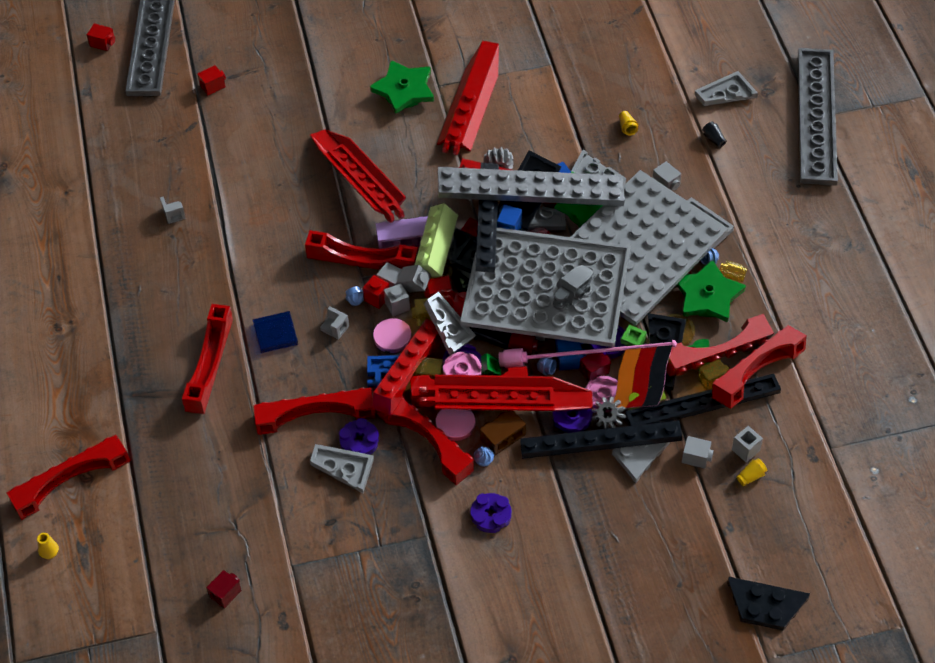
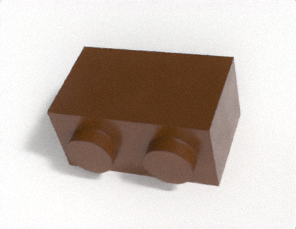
M511 410L500 413L496 419L485 423L480 429V440L493 451L494 455H497L526 435V423L515 411Z

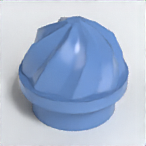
M712 248L701 259L702 264L707 265L710 261H714L716 264L719 260V253L716 249Z
M355 286L346 291V300L351 305L357 306L363 302V290H360V287Z
M552 357L540 358L537 362L538 371L543 375L554 374L557 367L556 360L552 359Z
M481 446L474 452V460L479 466H488L494 459L493 451L489 447Z

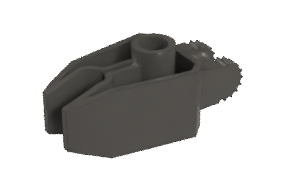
M585 265L573 268L564 277L560 278L556 284L557 292L554 294L553 306L555 309L560 310L568 303L575 305L580 301L590 287L594 271Z

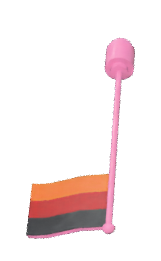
M672 340V342L537 355H527L523 348L506 349L503 352H499L500 367L508 369L511 367H523L525 363H528V359L625 350L619 368L614 402L620 400L621 404L619 407L624 406L625 408L658 406L664 391L667 363L672 347L675 348L677 343L675 340ZM632 393H638V394H639L638 397H636L634 400H632L631 402H629V396H630V394H632Z

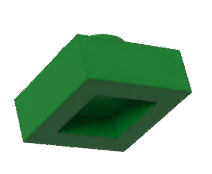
M488 353L482 355V373L490 376H501L499 359Z

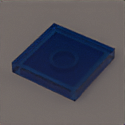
M290 311L253 319L261 353L298 345Z

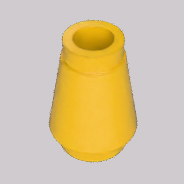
M627 111L621 112L619 119L622 132L628 136L634 135L638 131V123Z
M759 458L756 460L752 459L736 478L742 486H745L765 476L768 470Z
M40 533L37 536L38 554L45 559L54 558L59 550L58 544L47 533Z

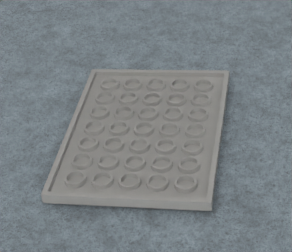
M641 170L623 186L624 206L603 205L571 236V238L631 245L620 316L634 326L728 232L726 226Z
M497 228L495 273L475 271V252L460 325L615 347L631 245ZM585 265L593 270L590 287L583 298L575 305L568 303L560 310L555 309L553 301L555 299L554 294L558 289L556 284L559 279L577 266Z

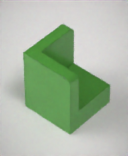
M629 325L621 338V343L627 346L645 345L647 332Z

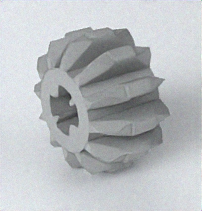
M494 147L493 150H487V153L484 154L483 163L499 164V167L506 169L513 168L512 152H509L508 148L502 149L500 147L496 149Z
M610 396L609 401L602 397L603 404L598 401L595 402L599 408H592V412L598 415L593 416L592 419H599L596 424L598 427L603 425L604 429H608L610 424L611 428H616L615 422L622 425V422L618 419L619 417L626 418V415L620 414V412L625 410L624 406L619 407L621 404L620 400L614 402V397ZM611 408H612V411H611V414H613L612 417H608V416H607V418H606V415H607V414H606L605 411H606L607 409H608V410H611Z

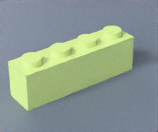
M445 203L430 207L415 265H420L431 274L430 279L442 277L458 218V215Z

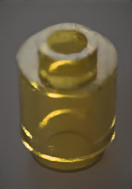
M726 260L725 263L721 262L719 270L725 278L736 282H743L747 268L743 267V264Z

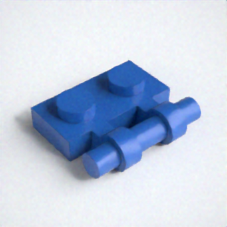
M400 355L367 356L368 377L375 376V380H367V386L375 387L376 389L382 381L381 376H385Z

